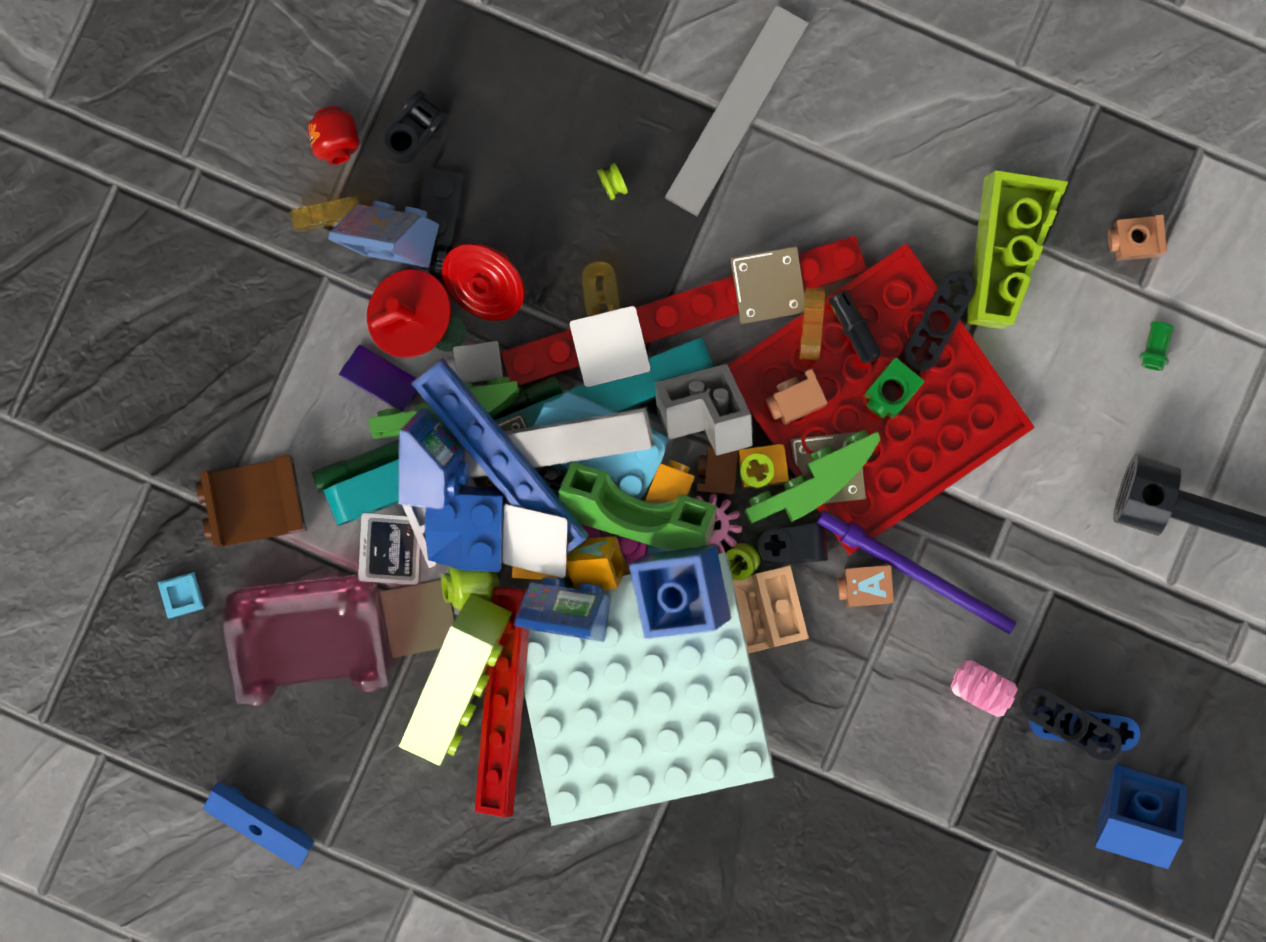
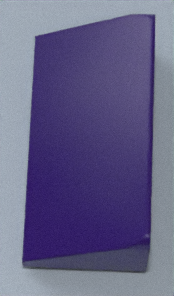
M360 344L338 374L343 379L389 406L400 409L401 413L407 412L418 393L412 385L417 379L416 377Z

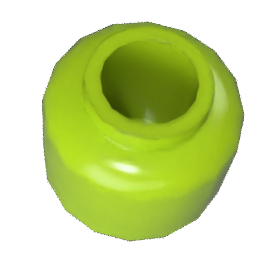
M449 566L447 572L441 575L444 600L447 604L451 603L459 611H461L471 593L491 602L494 586H499L498 575L494 571L460 570Z

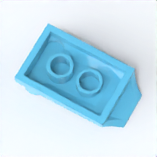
M565 390L560 398L544 403L533 427L618 412ZM651 427L654 440L652 449L572 462L608 472L618 488L631 497L640 500L647 492L663 459L668 437L665 432ZM571 462L549 466L567 473Z

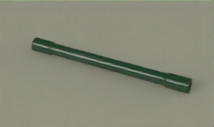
M556 375L525 386L520 390V396L493 419L497 420L563 393ZM399 439L348 460H340L311 472L319 493L338 483L398 460Z

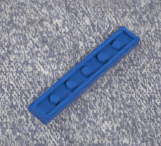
M444 358L412 383L512 506L565 518L567 520L566 554L587 539L588 533Z

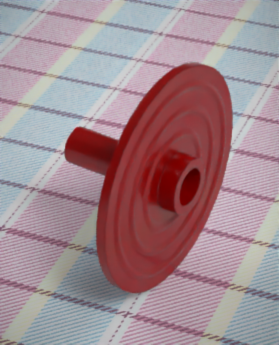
M464 243L454 247L445 257L442 266L445 286L452 298L467 312L485 320L501 321L514 316L519 311L524 302L525 287L520 273L507 255L483 244Z
M414 269L402 270L384 279L373 292L367 308V326L373 341L384 352L399 358L418 357L433 349L445 335L451 318L449 295L442 283L431 274Z

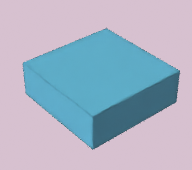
M196 572L158 582L168 619L206 608Z

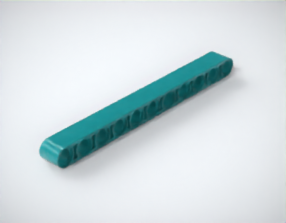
M699 338L648 358L650 364L649 372L586 387L583 384L569 391L620 413L656 399V382L715 366L703 338ZM564 393L495 421L499 423L522 413L528 427H533L544 403L554 401ZM399 459L338 483L323 491L337 526L361 518L363 513L372 514L399 503Z

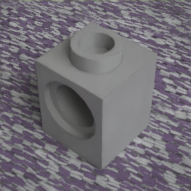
M498 341L453 347L454 357H447L449 366L463 383H472L473 386L488 384L487 381L490 379L504 377Z

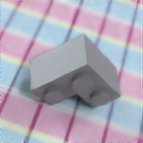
M727 364L655 383L657 415L669 440L705 430L716 456L752 446L751 413Z

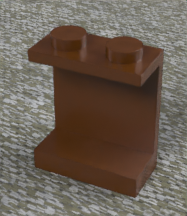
M292 456L275 457L273 461L216 472H200L201 481L196 482V491L199 503H206L208 518L203 519L206 540H212L213 546L220 548L307 531Z

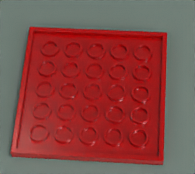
M907 243L727 365L751 415L772 445H784L787 467L796 478L803 474L793 460L791 439L802 438L801 443L804 450L811 455L815 452L807 448L805 438L860 432L865 429L868 435L878 432L881 439L872 455L862 467L866 499L826 503L816 508L819 514L824 509L848 524L851 521L863 527L865 529L864 533L872 538H876L1035 428L961 320H959L936 364L925 372L913 371L925 382L895 418L891 419L886 415L882 419L866 406L869 400L864 394L892 360L896 357L905 364L903 358L904 349L938 288ZM849 289L863 318H868L867 326L881 350L882 355L870 363H862L847 334L842 335L843 327L828 303L831 297L840 292L842 293L844 290ZM940 297L938 298L937 303L951 307L947 300L944 302ZM935 311L928 318L930 328L936 332L946 331L949 327V317L942 311ZM923 330L919 333V336L926 337L923 345L919 349L912 347L911 350L916 355L914 362L920 364L923 360L930 361L931 357L926 353L933 341L937 346L941 343V340L927 336ZM812 369L828 404L785 425L781 417L775 420L769 410L766 399L779 392L776 387L777 385L794 377H797L799 382L805 380L803 374ZM885 382L882 385V394L889 401H897L901 397V388L895 382ZM833 532L848 556L859 549L858 546L852 548L841 542V537Z

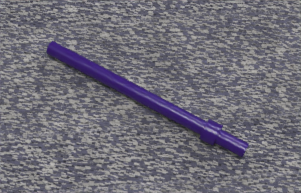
M824 509L819 514L816 523L839 535L841 542L852 548L858 546L1007 634H1010L1015 628L1016 621L865 534L863 527L852 521L848 524Z

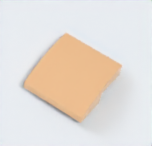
M791 566L750 575L749 578L742 581L733 580L748 653L809 639Z

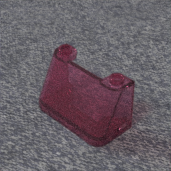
M358 575L244 588L234 591L227 596L222 623L237 704L262 705L268 702L269 698L274 695L276 686L350 677L352 686L359 688L363 692H373L381 687L388 686V671L377 582L360 581Z

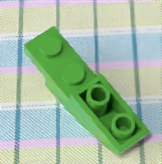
M508 377L490 379L487 381L488 385L473 387L472 383H464L492 418L505 410L520 396V388L517 381L510 382ZM428 403L416 405L415 411L400 413V409H384L377 412L378 417L368 418L370 433L374 439L399 436L400 429L418 410L426 408L453 435Z
M865 429L846 438L848 446L834 451L832 445L811 454L813 462L808 463L806 467L812 479L806 481L804 475H801L784 483L783 486L786 491L772 497L770 491L751 498L749 500L751 507L744 511L750 525L784 509L790 522H793L827 502L848 484L872 455L881 439L878 432L868 435Z

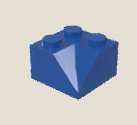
M463 486L459 490L457 497H454L444 509L425 507V538L428 560L460 570L500 572L503 565L504 506L506 505V498L498 488Z
M716 545L649 553L629 564L645 639L716 631L731 620Z

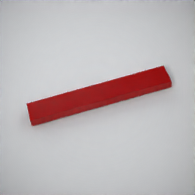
M494 586L492 603L512 612L498 643L503 646L494 667L488 665L486 675L490 677L485 686L474 812L500 817H513L529 630L515 626V621L527 590Z

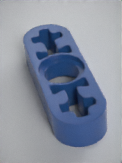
M1045 705L1036 707L1031 714L1035 715L1038 711L1044 713L1050 711L1051 718H1053L1055 713L1062 707L1056 706L1055 710H1052ZM1082 710L1099 721L1102 718L1107 719L1106 725L1111 728L1117 729L1120 727L1121 722L1125 723V729L1131 731V737L1124 738L1121 747L1122 751L1132 749L1138 743L1140 729L1133 719ZM1070 713L1066 723L1067 735L1076 734L1074 724L1079 717L1074 713ZM1029 721L1030 729L1036 736L1065 742L1050 732H1043V728ZM1095 734L1088 738L1097 743L1098 747L1112 749L1113 745L1108 742L1110 735L1104 736L1105 742L1103 743L1098 741L1100 736ZM1081 738L1079 743L1084 745L1085 739Z

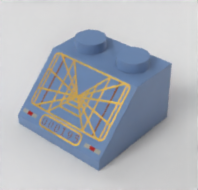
M373 201L372 207L357 204L330 231L328 239L364 256L429 268L439 224L426 218L427 212L424 210L405 207L404 212L394 211L395 206L391 204Z

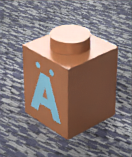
M891 565L844 569L843 577L837 578L839 600H845L846 607L894 603Z

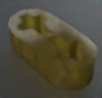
M348 197L290 211L293 231L301 232L336 225L357 204H360V200L358 197Z
M603 261L590 263L582 273L587 317L600 314L599 303L606 302L608 312L621 309L618 284L613 267ZM598 275H603L604 290L598 291L595 282Z
M806 287L800 340V359L819 360L825 289Z

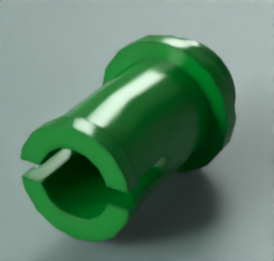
M1152 321L1145 351L1140 353L1139 358L1142 360V367L1154 371H1163L1164 365H1168L1170 361L1166 357L1174 326L1164 322Z

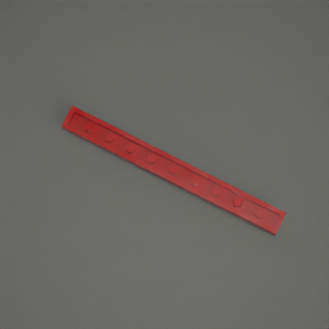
M856 236L798 254L804 293L860 275L867 270ZM730 276L636 307L644 344L648 345L739 315L734 277ZM571 329L500 352L510 382L517 381L519 387L580 367Z

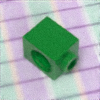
M895 357L864 394L869 400L866 406L882 419L886 415L893 419L925 381ZM885 382H895L900 386L901 397L899 400L889 401L884 398L882 385Z

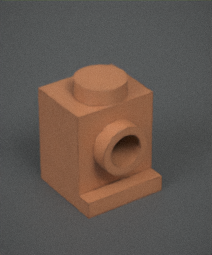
M1163 214L1152 217L1116 220L1112 224L1113 229L1108 230L1110 252L1115 251L1116 261L1161 257L1167 252ZM1134 230H1139L1143 233L1144 240L1142 243H1137L1132 239V232Z
M812 369L803 374L805 380L799 382L798 378L794 377L777 385L776 387L779 392L766 399L769 410L775 420L781 417L785 425L828 404Z

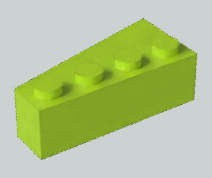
M997 170L984 177L972 272L975 291L968 304L966 324L1004 329L1014 325L1030 284L1032 271L1036 261L1040 258L1043 250L1042 245L1048 229L1054 221L1057 213L1056 208L1061 195L1065 192L1068 181Z

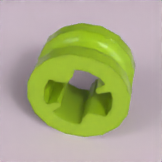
M615 162L610 164L609 170L605 171L602 168L597 170L610 200L615 199V195L619 192L623 193V195L628 193Z
M751 454L741 464V479L749 487L762 488L772 480L775 471L774 464L764 454ZM757 460L759 465L765 464L767 466L768 473H763V476L766 477L764 480L757 481L755 476L748 477L746 469H751V466L748 465L750 462Z
M738 543L726 552L732 579L742 581L749 578L759 567L760 557L752 545ZM738 555L744 558L742 562H747L744 568L739 567L738 564L740 562H735L734 560Z

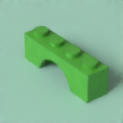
M571 462L559 490L560 501L579 524L664 550L672 551L708 546L714 532L717 505L681 494L675 500L667 503L644 502L631 497L618 488L608 472L576 462Z

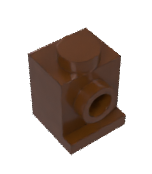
M709 441L707 455H700L698 477H704L705 481L704 484L697 483L696 493L734 496L739 450L716 456Z

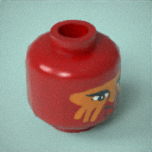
M338 106L325 107L314 113V117L307 126L314 156L320 160L328 161L331 165H339L349 161L350 155L358 150L360 144L354 117Z

